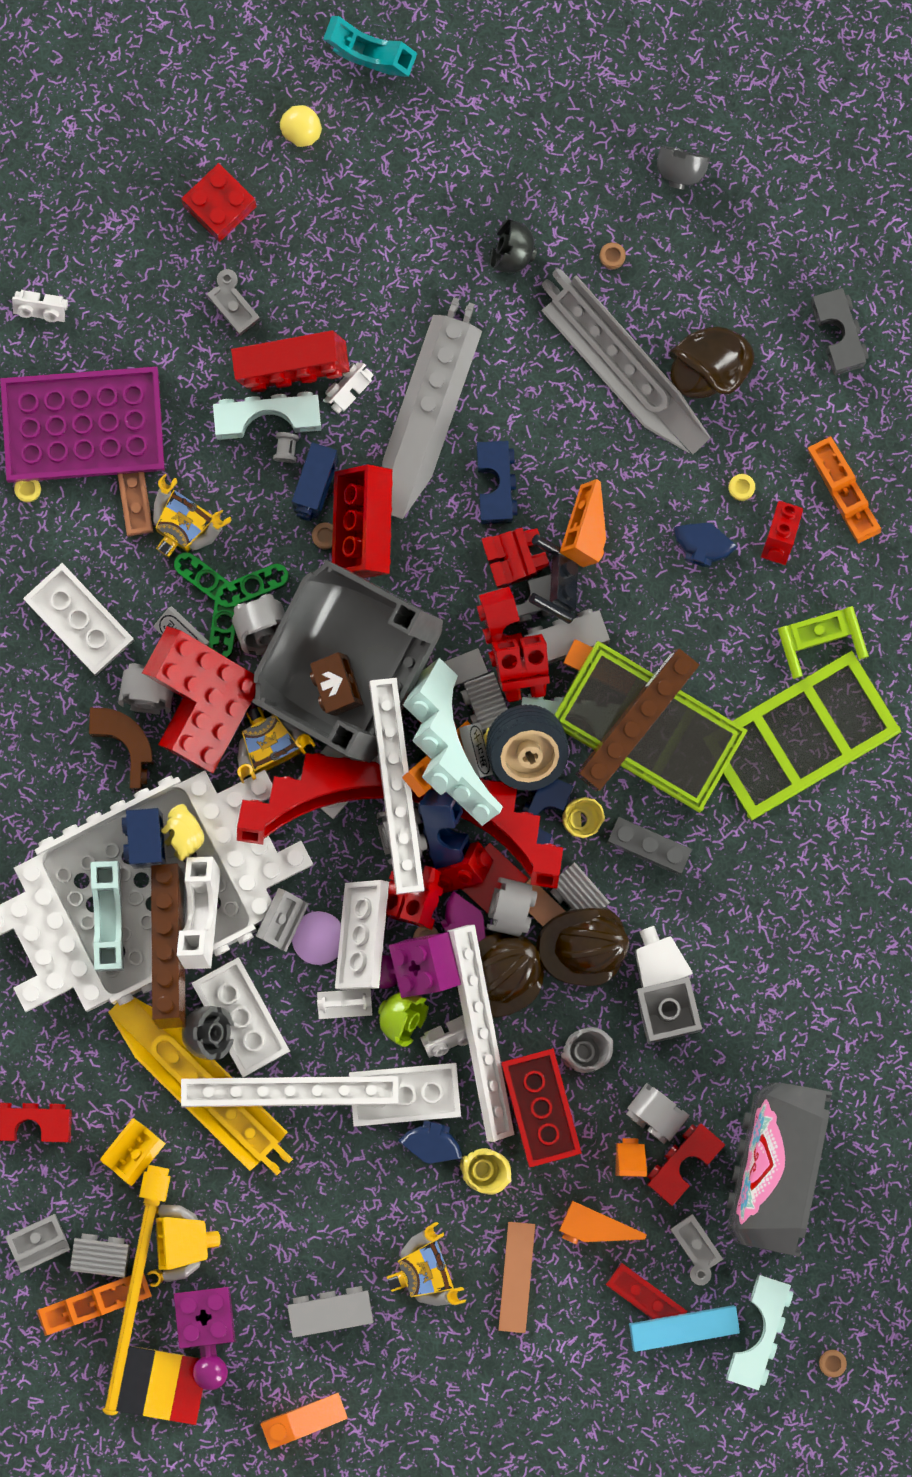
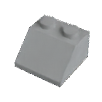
M689 977L637 989L641 1018L648 1044L698 1033L702 1030Z

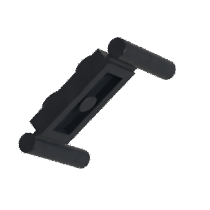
M536 534L532 538V544L553 555L550 601L532 593L529 596V602L570 624L574 619V615L571 612L576 610L578 564L559 553L561 547Z

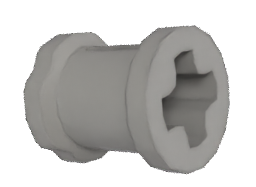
M287 432L276 433L278 443L273 460L296 463L297 458L294 455L299 435Z

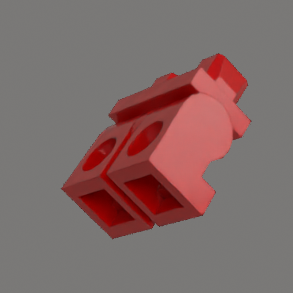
M519 528L515 531L481 539L497 589L535 577L537 572L549 567V561L545 552L531 556L529 547L535 546L532 544V538L536 534L540 535L538 528L523 531V528Z
M542 634L519 638L520 649L515 639L492 642L498 682L508 702L521 699V688L530 687V694L535 698L546 695V684H550V679L548 675L547 643Z
M424 866L422 872L424 891L396 895L394 872L391 871L386 916L432 930L435 920L431 917L438 905L439 896L443 892V888L438 886L441 872L435 868Z

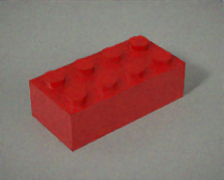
M333 330L231 349L235 380L248 390L251 389V392H263L267 390L266 387L274 385L277 388H285L291 386L292 382L296 381L312 383L316 382L318 377L327 376L329 379L339 378L343 376L342 373L350 372L346 341Z
M369 464L334 472L332 563L363 578L390 574L393 469Z
M554 1048L501 1062L528 1167L582 1154Z

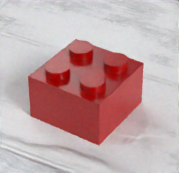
M219 163L181 198L183 207L218 242L224 239L257 207L255 198Z

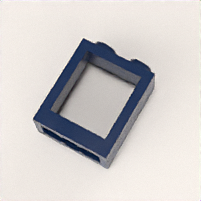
M311 443L292 499L293 511L297 512V517L306 521H312V518L319 519L339 461L337 450Z

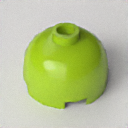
M397 992L389 997L388 1000H384L379 1007L378 1013L380 1014V1028L385 1036L400 1046L406 1047L414 1041L410 1038L416 1026L421 1028L427 1017L429 1006L424 1004L427 999L421 995L401 998L400 992Z

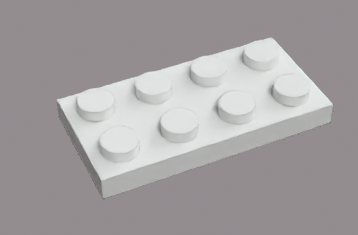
M63 563L23 598L95 676L135 641Z
M374 880L345 883L335 989L379 988L386 923L388 881Z
M239 957L192 983L204 1006L222 1007L230 1013L234 1022V1026H230V1039H234L229 1053L243 1078L291 1052Z
M456 1063L349 1072V1077L398 1076V1105H352L354 1127L461 1117Z

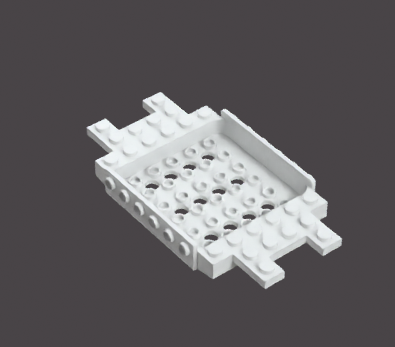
M265 770L255 774V780L251 776L244 780L245 783L239 782L218 794L206 771L181 782L179 777L173 779L172 776H168L158 782V787L150 791L148 788H145L135 793V799L127 803L121 800L110 806L111 811L103 815L98 812L89 816L86 819V824L77 827L76 824L62 831V836L56 839L48 837L38 843L39 847L35 849L38 856L14 867L25 892L0 904V936L13 929L15 930L37 976L14 987L25 1012L73 988L86 1012L109 1001L114 1005L118 1003L121 1006L133 1000L132 995L140 991L144 994L152 990L151 911L146 908V900L151 897V868L134 869L130 864H126L122 860L123 845L128 844V837L122 832V817H126V810L159 808L163 813V826H165L171 809L177 805L184 804L189 812L196 817L204 834L203 845L196 851L197 857H213L221 870L218 893L221 906L216 913L212 954L219 956L230 950L229 946L237 941L239 944H242L254 937L253 933L257 932L255 926L262 923L272 902L266 889L314 865L302 841L278 853L269 836L264 839L263 845L237 841V824L242 800H259L263 802L271 796L273 784ZM169 831L164 834V842L170 836ZM165 844L166 864L178 863L184 873L185 881L186 863L174 856L175 849L172 845L167 846ZM118 861L120 863L123 946L126 951L124 971L97 972L94 970V912H90L86 908L87 900L93 897L90 862ZM140 872L146 873L149 876V884L144 888H138L134 884V877ZM79 873L87 874L90 879L89 885L84 889L77 888L74 884V878ZM184 882V922L186 924L188 900Z

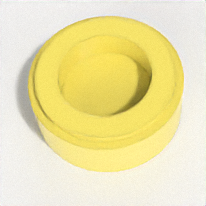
M738 474L729 483V493L738 501L748 500L754 494L755 483L750 476Z
M38 480L20 481L15 483L14 491L21 501L33 502L40 496L41 485Z

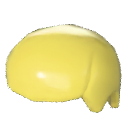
M292 106L282 115L280 121V129L285 139L298 147L312 145L320 137L322 130L320 119L307 106Z
M582 797L572 800L566 806L562 820L565 830L572 836L586 838L598 832L605 820L602 806L595 799ZM581 813H583L587 819L586 824L583 827L581 825Z

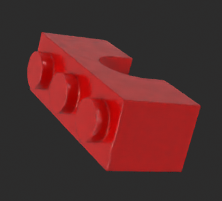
M510 587L479 595L481 605L476 607L480 621H485L487 628L482 629L486 644H491L492 646V642L515 639L520 649L519 638L523 637L521 633L514 635L502 633L507 625L520 621ZM493 651L488 652L492 667H496Z
M0 1103V1141H17L19 1126L27 1120H33L41 1128V1142H71L72 1110L65 1109L66 1104H49V1109H39V1104L22 1103V1108H12V1103Z
M699 1123L697 1127L692 1124L682 1135L685 1141L679 1147L674 1144L664 1157L668 1159L662 1167L656 1165L647 1175L650 1181L646 1185L670 1206H673L690 1186L680 1175L679 1168L681 1162L687 1157H696L705 1165H708L725 1146L702 1123Z

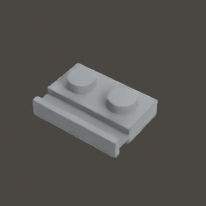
M278 888L256 937L287 952L309 903Z
M56 1214L5 1237L21 1273L71 1250Z

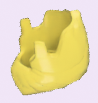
M184 804L172 808L168 813L167 824L162 828L161 832L166 834L171 830L169 832L170 836L164 843L167 846L172 845L175 849L174 856L183 861L203 845L204 834L196 817L189 812Z
M481 1148L468 1155H464L461 1159L460 1170L463 1174V1180L475 1191L493 1195L501 1192L511 1182L509 1161L502 1154L494 1150Z

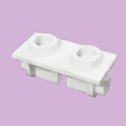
M21 290V292L16 291L15 297L12 298L13 314H18L24 318H43L48 322H65V310H67L68 300L63 299V296L45 294L44 300L39 301L40 293Z
M364 363L350 364V372L343 373L345 377L338 384L335 382L326 390L325 394L327 396L323 401L330 404L333 402L334 404L331 408L336 413L344 412L356 399L350 392L352 388L360 394L372 382L371 378L374 375L367 368L364 371L362 370L366 366Z
M371 989L317 992L319 1019L372 1016Z
M463 1015L446 1023L449 1032L444 1033L442 1027L438 1026L425 1032V1036L420 1037L429 1058L443 1056L450 1048L457 1045L464 1046L469 1044Z

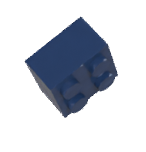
M159 808L126 810V817H122V832L128 837V844L123 845L124 860H127V863L134 869L151 868V865L166 864L164 834L161 832L164 827L163 813Z

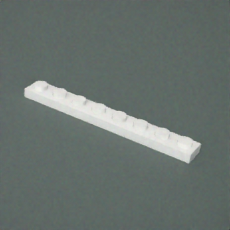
M397 678L369 681L396 895L423 892L424 884L412 792L409 785L402 778L409 769Z
M465 925L448 930L447 932L450 934L461 985H458V991L487 1141L495 1142L514 1135L476 929L475 925Z
M398 1076L181 1079V1107L398 1105Z

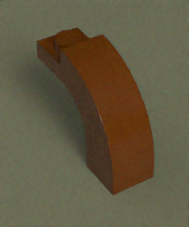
M90 707L89 735L91 737L114 738L126 745L131 758L130 789L132 791L142 790L143 784L147 785L148 769H143V765H154L153 751L147 736L140 726L127 715L113 709Z

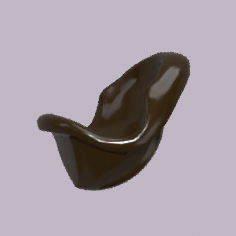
M709 327L693 332L685 337L675 348H672L669 356L674 360L671 369L672 383L682 395L690 398H705L717 392L720 394L734 392L744 382L754 363V351L750 343L739 333L724 327Z
M581 908L563 912L548 921L538 935L536 948L541 956L540 962L542 967L555 979L572 985L595 986L606 983L616 975L627 955L629 939L620 918L610 909Z
M497 932L480 940L478 945L492 1018L508 1016L522 1010L536 999L543 984L544 970L537 948L522 935L517 937Z

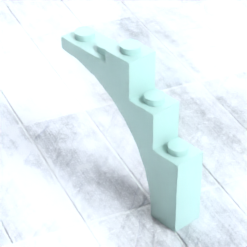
M438 658L422 671L414 688L403 704L422 723L412 741L431 758L422 778L440 795L447 792L483 826L498 815L503 806L481 782L464 753L457 735L452 710L453 688L458 675Z

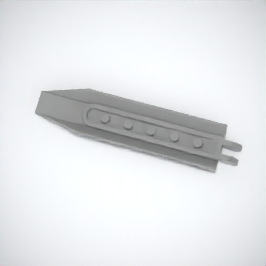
M556 268L552 275L563 287V290L560 292L553 282L546 279L542 286L553 300L541 311L645 428L688 453L689 451L692 454L697 452L711 437L680 391L577 275L571 281L561 269Z
M453 298L447 316L433 315L382 461V467L393 469L391 516L400 519L405 517L432 478L482 333L480 329L469 324L475 304L469 303L466 306L463 321L454 319L460 304V299Z

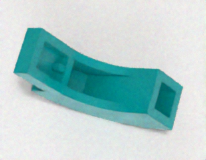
M331 16L323 38L324 41L334 47L333 52L346 60L388 75L409 77L417 56V52L402 41H387L369 36L339 16Z

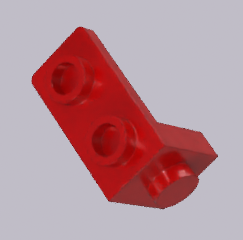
M778 501L761 558L786 565L794 544L803 508Z
M479 841L471 843L462 862L437 869L441 872L438 886L443 888L442 893L482 883L491 867L493 859Z

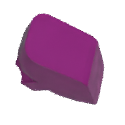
M452 892L446 903L445 919L440 922L444 931L447 932L448 930L465 925H475L479 942L485 938L483 914L457 893Z

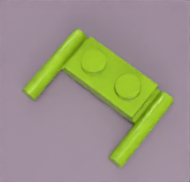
M853 606L777 629L793 679L803 676L796 651L841 639L848 635L852 637L858 659L861 660L869 657Z

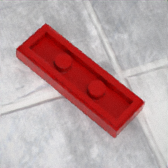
M623 1263L619 1265L606 1283L609 1288L651 1319L687 1313V1310Z

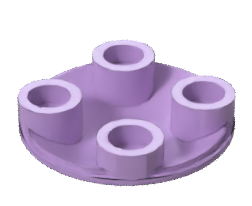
M320 911L311 912L303 916L292 939L297 955L302 960L314 965H323L335 960L338 957L340 921L333 915Z

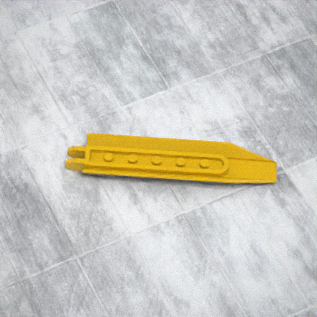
M133 997V1000L121 1006L117 1003L108 1012L134 1057L180 1103L181 1079L232 1078L214 1059L206 1060L195 1057L190 1053L182 1041V1028L158 1029L152 1020V1007ZM262 1106L185 1107L249 1171L263 1161L278 1175L281 1172L279 1167L266 1157L273 1149L279 1153V1156L285 1162L290 1163L293 1160L278 1145L288 1132Z

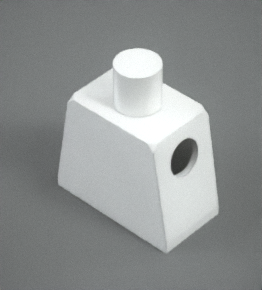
M654 926L639 931L645 946L636 949L635 956L642 988L685 978L693 974L671 936L659 940Z

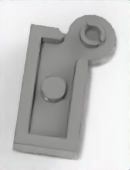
M224 269L217 276V284L219 286L208 292L207 297L241 336L260 321V317L235 289L238 283L236 273L233 270Z
M691 1214L670 1230L694 1264L690 1270L691 1281L697 1285H705L711 1279L710 1268L722 1261L723 1258L694 1215Z

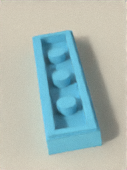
M734 1305L629 1323L634 1352L740 1333L737 1309Z

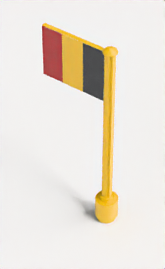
M148 1165L147 1171H144L139 1194V1197L144 1198L145 1209L105 1408H102V1411L110 1416L116 1415L118 1412L196 1425L203 1389L196 1384L193 1377V1369L200 1358L129 1346L156 1207L160 1205V1201L166 1202L171 1177L168 1176V1168Z

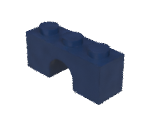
M508 441L477 442L478 473H491L499 480L497 490L489 494H480L479 496L481 524L512 523L513 516H517V500H512L511 490H516L515 474H510V464H515L514 448H509Z
M557 779L544 788L531 790V793L535 794L531 804L526 802L522 812H529L538 816L545 809H554L562 813L574 786ZM539 827L537 844H549L552 834L543 831Z
M429 789L423 800H420L418 811L424 822L423 831L429 843V857L433 860L434 868L439 869L462 862L470 846V840L467 833H457L450 829L456 827L463 813L462 806L447 792L440 795L435 789Z

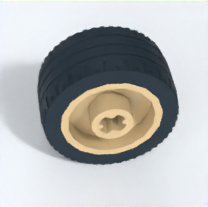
M531 704L514 706L498 715L489 727L486 739L489 762L496 776L505 785L523 791L544 788L553 783L554 780H557L566 768L569 746L565 731L557 717L549 710H546V708Z

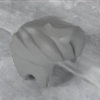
M583 1028L568 1037L561 1053V1059L566 1067L574 1068L576 1072L589 1073L596 1071L610 1061L613 1054V1039L599 1028Z

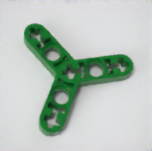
M181 553L174 561L176 572L215 602L209 647L215 650L214 645L218 646L220 643V636L215 637V632L223 635L231 634L230 638L225 637L224 645L228 647V651H223L222 655L226 658L232 655L236 632L233 623L228 629H220L217 626L219 617L226 615L232 619L235 606L284 587L289 579L287 569L281 564H272L229 582L191 553ZM191 559L190 564L196 570H198L199 566L203 567L196 574L194 580L190 578L194 574L189 569L180 570L182 568L181 560L187 561ZM276 569L278 573H284L281 576V582L277 583L276 580L268 581L267 584L270 587L265 589L260 575L265 574V579L273 576L272 571ZM205 574H210L215 578L213 586L209 588H204L200 585V578ZM252 579L260 583V589L253 594L245 590V584ZM240 584L245 598L240 599V594L232 597L233 602L228 603L227 600H221V597L224 596L223 591L228 590L230 593L238 591L235 585Z

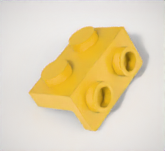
M133 1118L100 1158V1161L132 1186L166 1143Z

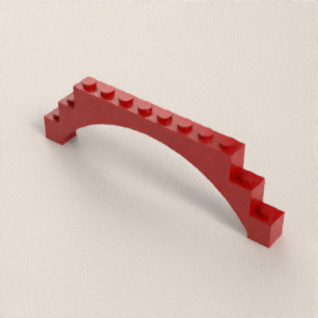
M306 753L301 780H296L289 776H274L269 804L259 800H242L237 824V841L263 845L264 839L275 830L293 819L318 808L360 799H384L380 764L374 761L370 763L356 761L348 757L336 758L325 756L321 753ZM479 778L503 808L498 815L483 826L463 807L461 818L472 822L505 846L530 876V885L557 889L563 847H556L548 843L537 844L540 816L529 812H514L517 789H513V787H509L501 781L497 782ZM411 789L413 802L419 803L420 800H423L425 794L419 798Z

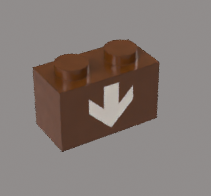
M337 652L310 663L312 669L310 677L313 684L318 687L320 694L318 702L324 712L336 716L364 705L348 655Z

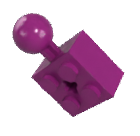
M449 932L410 938L389 945L391 956L382 955L379 988L389 989L398 983L401 998L441 992L461 985Z
M230 1287L174 1293L179 1348L200 1347L201 1358L196 1362L193 1369L194 1380L202 1389L216 1390L225 1383L228 1376L225 1362L217 1356L216 1344L236 1342ZM203 1310H206V1313L212 1316V1319L207 1321L206 1326H203V1322L198 1321V1316L202 1315Z

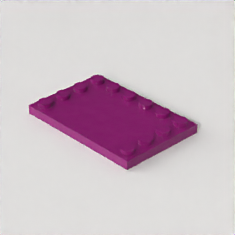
M158 367L0 378L7 483L165 471Z

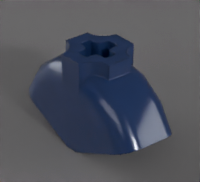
M711 523L681 525L673 529L676 543L686 554L685 560L702 567L710 568L711 562L725 559L737 549V546Z
M424 1120L423 1126L407 1131L398 1140L413 1154L428 1164L463 1158L459 1144L449 1134L450 1127Z

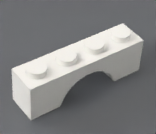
M187 857L184 882L187 891L188 911L185 927L182 931H179L177 957L184 969L211 968L221 873L213 857Z

